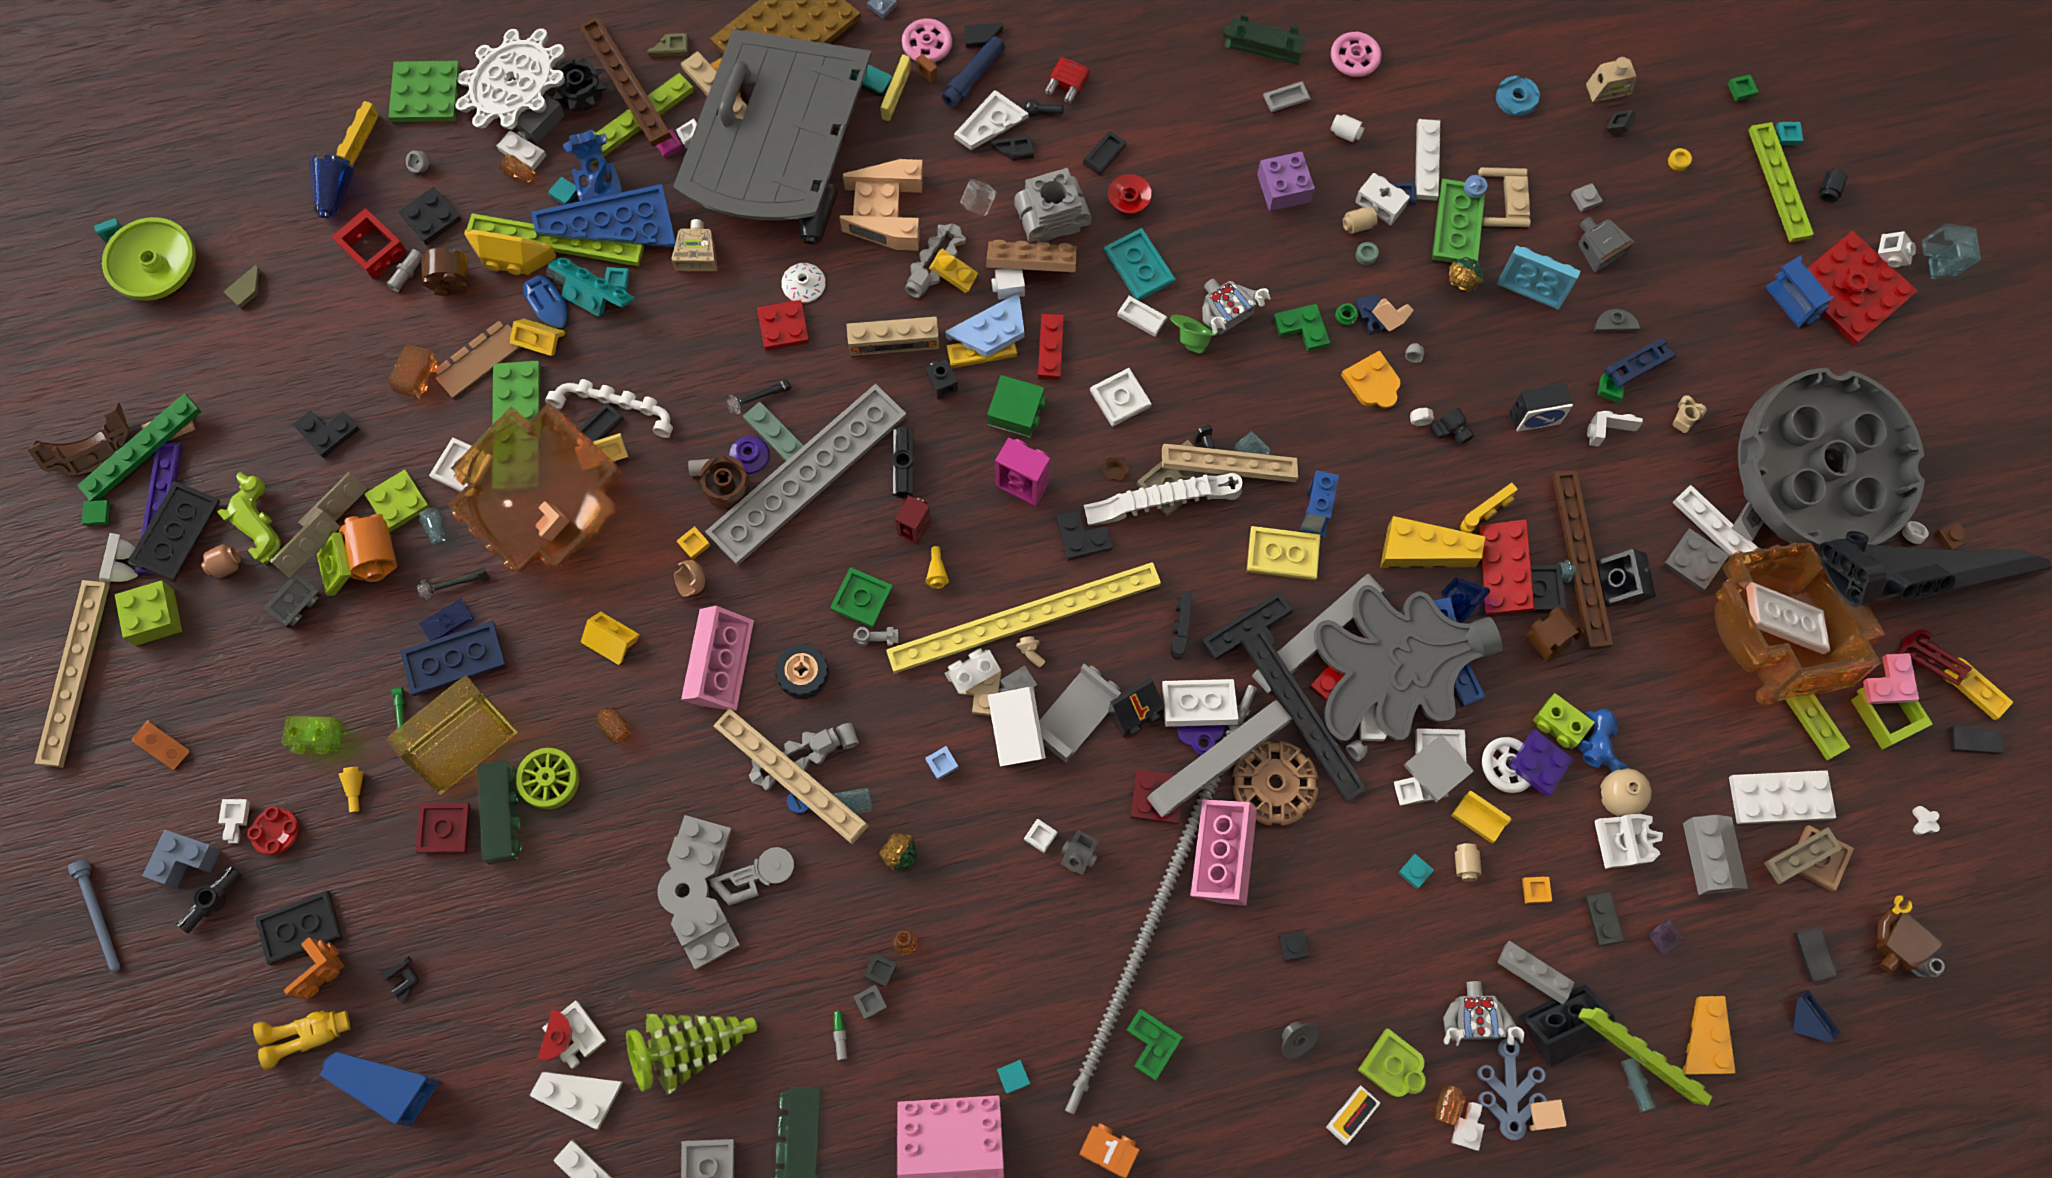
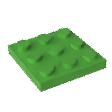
M394 62L388 117L390 121H456V103L459 87L457 78L460 74L459 62Z

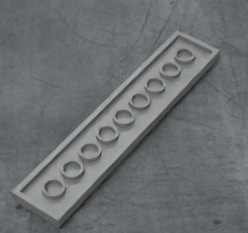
M874 384L705 531L706 535L738 566L907 417V414L880 387Z

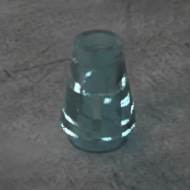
M429 508L419 513V521L431 544L443 542L445 538L442 513L439 512L438 508Z

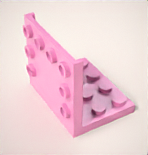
M999 1096L898 1102L897 1177L1004 1178Z

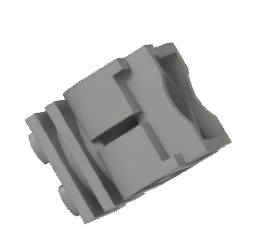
M1068 168L1025 180L1026 189L1015 195V208L1022 220L1028 243L1038 240V243L1047 242L1059 236L1080 232V227L1091 224V214L1083 198L1077 178L1070 176Z

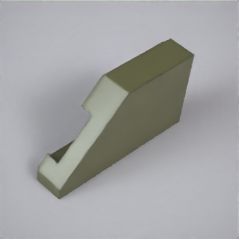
M256 265L253 266L224 291L240 309L258 295L259 268Z

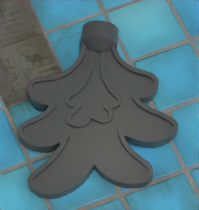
M1371 585L1362 586L1353 601V616L1365 638L1348 632L1331 620L1320 622L1314 631L1316 648L1321 658L1333 670L1344 675L1332 689L1327 699L1324 710L1325 726L1333 738L1340 742H1346L1353 736L1363 716L1375 703V718L1378 727L1387 737L1395 741H1402L1409 735L1413 717L1418 706H1420L1424 715L1431 721L1439 723L1452 719L1456 712L1454 684L1461 669L1471 661L1479 658L1484 659L1502 652V640L1495 622L1491 617L1476 620L1469 624L1455 622L1447 618L1438 609L1427 593L1421 591L1408 597L1403 604L1402 613H1400L1391 606L1376 588Z

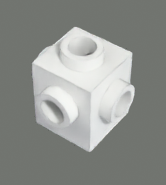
M1905 232L1883 234L1878 251L1883 261H1886L1890 267L1895 268L1911 265L1916 247Z

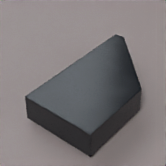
M1003 22L964 25L966 48L984 46L993 36L1003 30Z
M1031 135L991 140L992 148L1012 161L1034 158Z

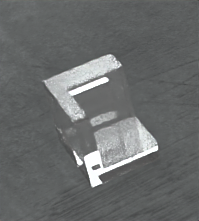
M970 178L960 203L967 210L986 216L997 192L990 185Z

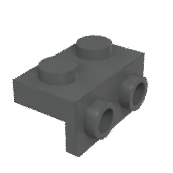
M295 573L263 609L285 627L288 624L294 626L303 616L299 612L305 606L310 608L319 599L316 595L319 591Z

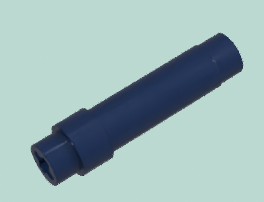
M993 36L957 77H954L946 86V91L941 96L945 104L954 108L971 92V88L1005 49V44L1000 38Z

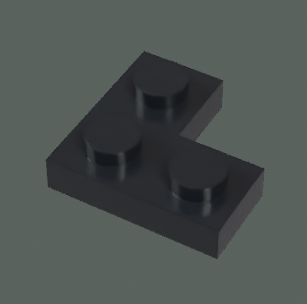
M310 410L293 424L323 459L360 430L344 411L324 425Z
M1079 511L1056 516L1068 561L1113 549L1107 526L1084 531Z

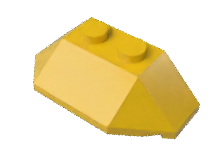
M465 230L464 233L485 268L491 271L503 270L514 275H529L556 258V253L551 244H542L525 238L479 230Z

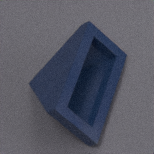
M1809 989L1804 991L1797 999L1793 1032L1826 1042L1834 1041L1840 1031Z

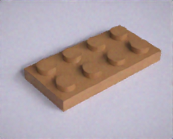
M1004 240L989 241L986 267L1075 272L1077 246H1072L1068 243L1050 245L1047 242L1028 244L1026 241H1017L1015 243H1009Z

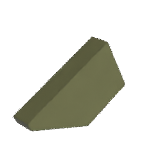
M665 34L655 47L648 49L649 57L688 56V34Z

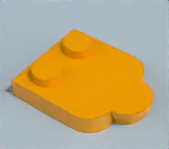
M1380 351L1342 371L1341 376L1362 405L1371 407L1377 404L1381 408H1390L1396 403V392L1400 387V379Z

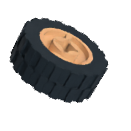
M805 644L793 645L791 648L784 650V653L778 657L779 660L775 665V675L781 689L790 697L793 696L796 699L814 697L827 684L829 668L826 659L821 654V651L816 650L814 646H807ZM801 668L807 670L803 673V676H800L798 670Z

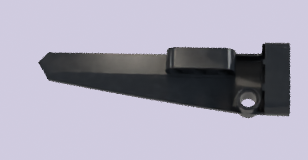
M1859 531L1847 532L1845 539L1823 542L1818 550L1822 566L1830 583L1842 599L1854 608L1897 598L1908 602L2050 570L2051 568L2049 559L2035 556L2025 550H1942L1868 544L1869 537Z

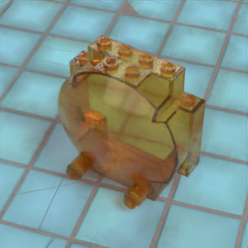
M549 402L530 422L515 408L510 407L451 467L455 472L454 478L462 485L466 483L468 485L448 506L452 509L451 515L459 522L464 520L470 526L468 531L477 539L485 540L487 542L485 547L494 555L502 556L505 559L502 563L512 572L514 570L523 572L533 560L540 559L548 567L553 565L560 568L574 552L587 545L597 535L606 519L618 508L606 493L611 487L616 485L618 479L625 472L558 408ZM544 501L556 506L570 520L552 542L542 538L539 535L540 531L535 526L545 515L539 509Z
M1794 542L1787 546L1775 545L1768 549L1756 548L1749 552L1737 551L1731 554L1729 560L1722 566L1729 580L1725 581L1722 584L1723 587L1716 593L1719 599L1715 604L1714 610L1716 627L1723 644L1736 662L1748 673L1758 676L1765 683L1756 692V700L1761 705H1771L1775 701L1817 693L1828 694L1833 690L1853 687L1881 663L1872 646L1885 635L1883 629L1868 605L1854 608L1836 592L1811 542ZM1753 582L1823 610L1830 651L1821 654L1760 630L1749 611L1746 587Z

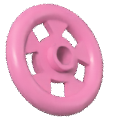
M920 19L911 23L905 29L902 36V47L907 56L914 61L921 55V50L930 51V55H925L928 59L931 58L934 62H938L949 53L952 46V35L949 29L943 23L934 19ZM920 28L925 29V31L917 34L916 30ZM936 29L940 32V34L936 36V34L931 31ZM910 40H916L917 46L911 47ZM938 42L943 43L941 49L935 48Z
M1349 32L1338 37L1333 43L1331 59L1335 67L1348 76L1362 77L1369 75L1377 69L1381 62V49L1371 36L1361 32ZM1350 41H1358L1359 44L1350 45ZM1368 46L1372 50V53L1367 54L1365 49ZM1340 48L1346 49L1345 55L1339 54ZM1367 60L1370 64L1363 67L1361 63ZM1346 61H1348L1351 64H1354V67L1352 68L1347 66L1345 64Z

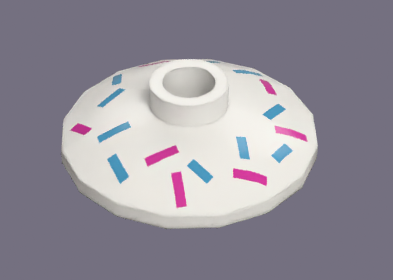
M799 263L791 266L785 272L782 278V289L791 301L801 300L802 303H809L822 295L825 289V277L817 266L809 263ZM801 278H807L805 281H799Z

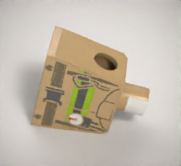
M1620 57L1616 61L1603 63L1598 67L1586 84L1592 102L1632 94L1636 73L1631 60Z
M694 219L691 221L690 229L679 230L672 255L675 271H717L713 236L711 230L704 229L703 221Z

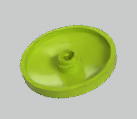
M157 217L139 219L119 229L108 241L102 256L103 273L110 285L127 298L139 301L163 298L179 289L191 275L196 261L195 246L185 230L173 221Z

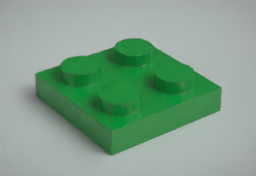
M850 567L830 610L873 629L889 598L893 585Z

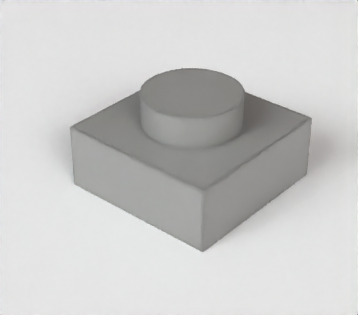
M1593 183L1573 190L1571 194L1580 212L1597 207L1603 201Z

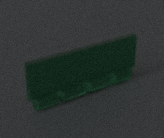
M790 1087L789 1092H779L778 1111H788V1116H778L776 1137H787L786 1142H776L775 1164H785V1169H774V1178H815L820 1088Z

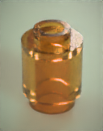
M604 708L597 714L596 725L610 741H614L616 744L620 743L631 733L629 724L615 708Z
M1448 1085L1447 1089L1441 1088L1434 1112H1436L1435 1119L1452 1126L1455 1125L1456 1120L1459 1121L1466 1097L1462 1095L1463 1090Z

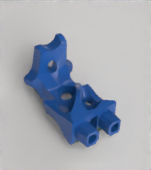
M592 129L582 134L569 136L570 140L563 144L564 149L568 153L575 155L582 167V170L578 171L572 169L580 201L622 193L621 183L613 163H607L603 157L602 145L607 142L606 134L597 135ZM594 160L599 163L596 171L590 169V164ZM605 174L611 175V182L604 180ZM582 176H585L589 182L586 187L581 184L580 178Z

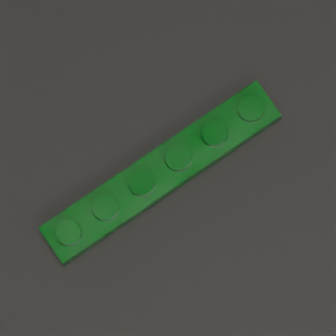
M184 393L77 486L89 501H99L202 411Z

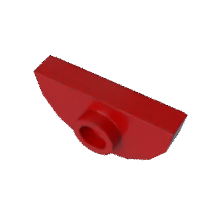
M552 1009L538 1060L550 1061L567 1050L572 1040V1028L564 1014Z

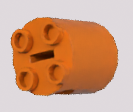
M374 514L365 518L352 516L344 520L345 525L339 529V533L342 534L351 572L350 577L366 580L367 582H376L393 572L397 567V561L387 522L384 520L383 515Z

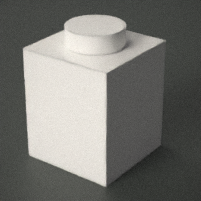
M1004 268L995 270V278L991 279L993 292L998 294V300L1007 299L1017 293L1019 297L1025 296L1022 269Z

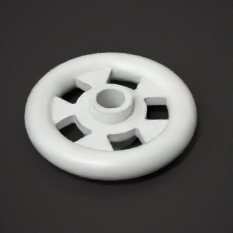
M1501 737L1493 740L1487 745L1482 756L1483 771L1489 782L1497 789L1507 793L1522 792L1531 786L1506 765V762L1510 764L1516 756L1508 752L1509 748L1511 747L1519 751L1523 745L1521 741L1515 738ZM1496 750L1502 753L1498 760L1493 757ZM1496 766L1500 773L1503 774L1501 777H1498L1493 770ZM1517 776L1519 782L1511 783L1509 777Z

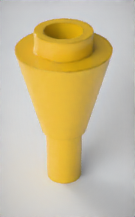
M934 546L931 548L932 560L926 584L931 586V588L940 589L949 583V579L941 560L940 547Z
M358 767L343 768V773H339L345 794L348 797L349 813L359 812L358 796L360 795L364 771H359Z

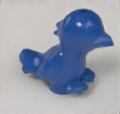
M1608 709L1586 712L1587 717L1595 723L1592 725L1593 732L1587 741L1583 740L1577 745V749L1584 754V761L1596 768H1599L1601 764L1608 766L1611 772L1628 768L1627 764L1621 762L1615 756L1609 737L1610 734L1617 737L1616 733L1619 732L1615 714Z

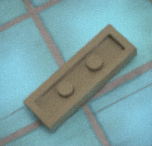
M1828 827L1764 862L1777 884H1780L1843 848Z

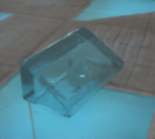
M868 788L832 794L855 814L873 810L871 793Z

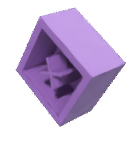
M1302 151L1260 160L1257 175L1269 211L1311 202L1315 188Z

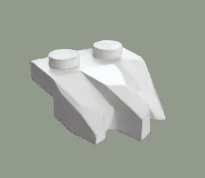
M1629 814L1622 817L1601 818L1594 821L1605 869L1653 862L1660 855L1659 850L1654 848L1652 843L1662 841L1663 833L1649 829V825L1652 823V816Z

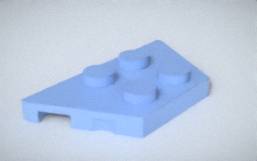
M1017 293L945 331V337L950 341L952 339L960 341L963 347L975 350L978 354L985 357L1024 338L1019 294Z

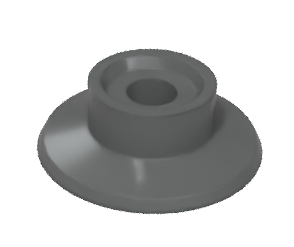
M1294 1022L1287 1026L1282 1033L1284 1041L1282 1044L1283 1056L1287 1059H1296L1308 1052L1319 1038V1027L1313 1023L1302 1024L1301 1022Z

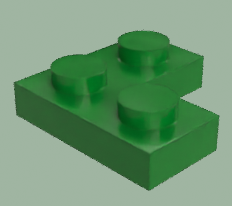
M1317 304L1274 314L1273 319L1279 337L1301 332L1307 352L1329 347L1330 341Z
M1139 1009L1126 1030L1147 1045L1134 1067L1156 1081L1181 1041L1182 1036Z

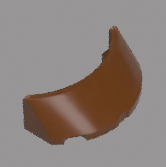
M114 404L112 410L105 412L106 423L93 435L80 441L63 444L35 440L28 448L29 453L41 470L47 472L55 471L66 473L67 475H78L94 471L118 451L126 441L129 427L121 404Z

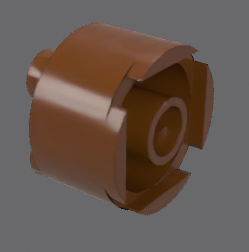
M434 248L424 253V257H422L423 286L433 290L434 294L438 296H446L448 292L468 290V257L465 253L454 249V253L447 252V248Z
M731 456L715 457L708 460L701 469V487L707 500L712 505L730 510L748 495L750 489L749 479L742 463Z
M1560 606L1553 609L1549 613L1550 617L1545 621L1542 619L1536 621L1530 627L1532 631L1526 636L1527 641L1546 662L1549 659L1554 660L1571 647L1572 639L1574 638L1577 641L1584 633L1579 625Z

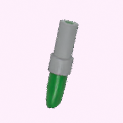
M837 1010L833 1015V1036L836 1043L837 1060H846V1031L844 1030L842 1013L840 1010Z

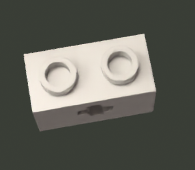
M1373 173L1359 190L1355 202L1363 208H1373L1377 217L1391 226L1406 208L1410 196L1402 189L1390 184L1384 177Z

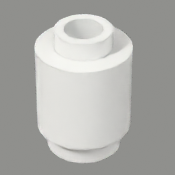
M1337 114L1330 131L1335 132L1334 135L1354 142L1355 139L1359 140L1361 138L1364 128L1361 127V121L1344 114L1342 116Z

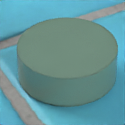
M1370 242L1360 244L1356 251V259L1362 265L1374 264L1379 255L1376 245Z

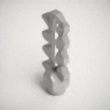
M953 223L938 225V236L930 237L928 240L929 249H924L919 253L921 262L912 263L911 276L905 286V290L909 295L920 298L929 286L940 282V277L937 273L931 271L929 274L924 267L928 264L933 253L936 252L941 241L946 237V234H949V238L953 240L950 241L945 251L955 257L957 256L955 247L966 242V238L962 235L959 226Z
M833 727L828 730L824 729L816 734L804 732L802 733V744L789 740L784 744L785 752L782 753L789 757L791 754L810 745L813 753L794 762L806 771L810 760L817 765L822 764L827 754L836 750L837 746L841 745V742ZM752 760L753 769L749 774L752 783L762 786L766 791H769L777 780L771 775L764 778L761 772L763 768Z

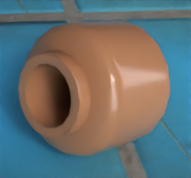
M221 544L204 553L202 568L207 575H213L215 578L221 579L238 570L241 558L234 547Z

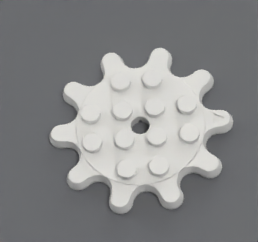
M511 29L505 33L503 44L500 47L492 49L488 45L480 46L476 50V56L480 60L479 65L473 70L461 72L457 78L461 85L469 87L468 93L457 101V109L464 113L477 109L472 123L480 129L486 128L495 118H501L503 127L513 129L516 127L518 117L523 111L532 109L537 113H542L546 109V101L543 98L545 91L551 87H559L565 82L564 74L561 71L552 70L554 65L565 57L564 47L557 44L551 48H544L548 41V35L544 29L536 30L527 40H520L519 32L516 29Z

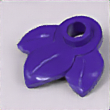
M1224 725L1177 727L1180 740L1187 745H1191L1193 750L1199 755H1203L1215 746L1216 741L1222 737L1224 732ZM1204 740L1208 746L1203 748L1199 745V742Z

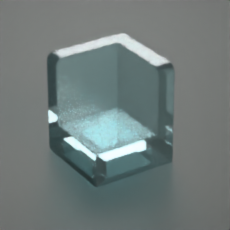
M1250 431L1235 444L1233 451L1269 455L1270 448Z

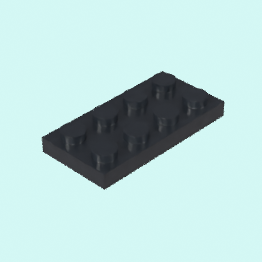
M174 481L128 559L129 564L175 582L219 506V499Z

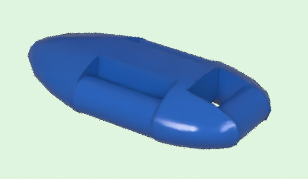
M537 275L525 281L523 285L524 296L537 317L552 327L563 328L567 320V307L552 281L543 275Z

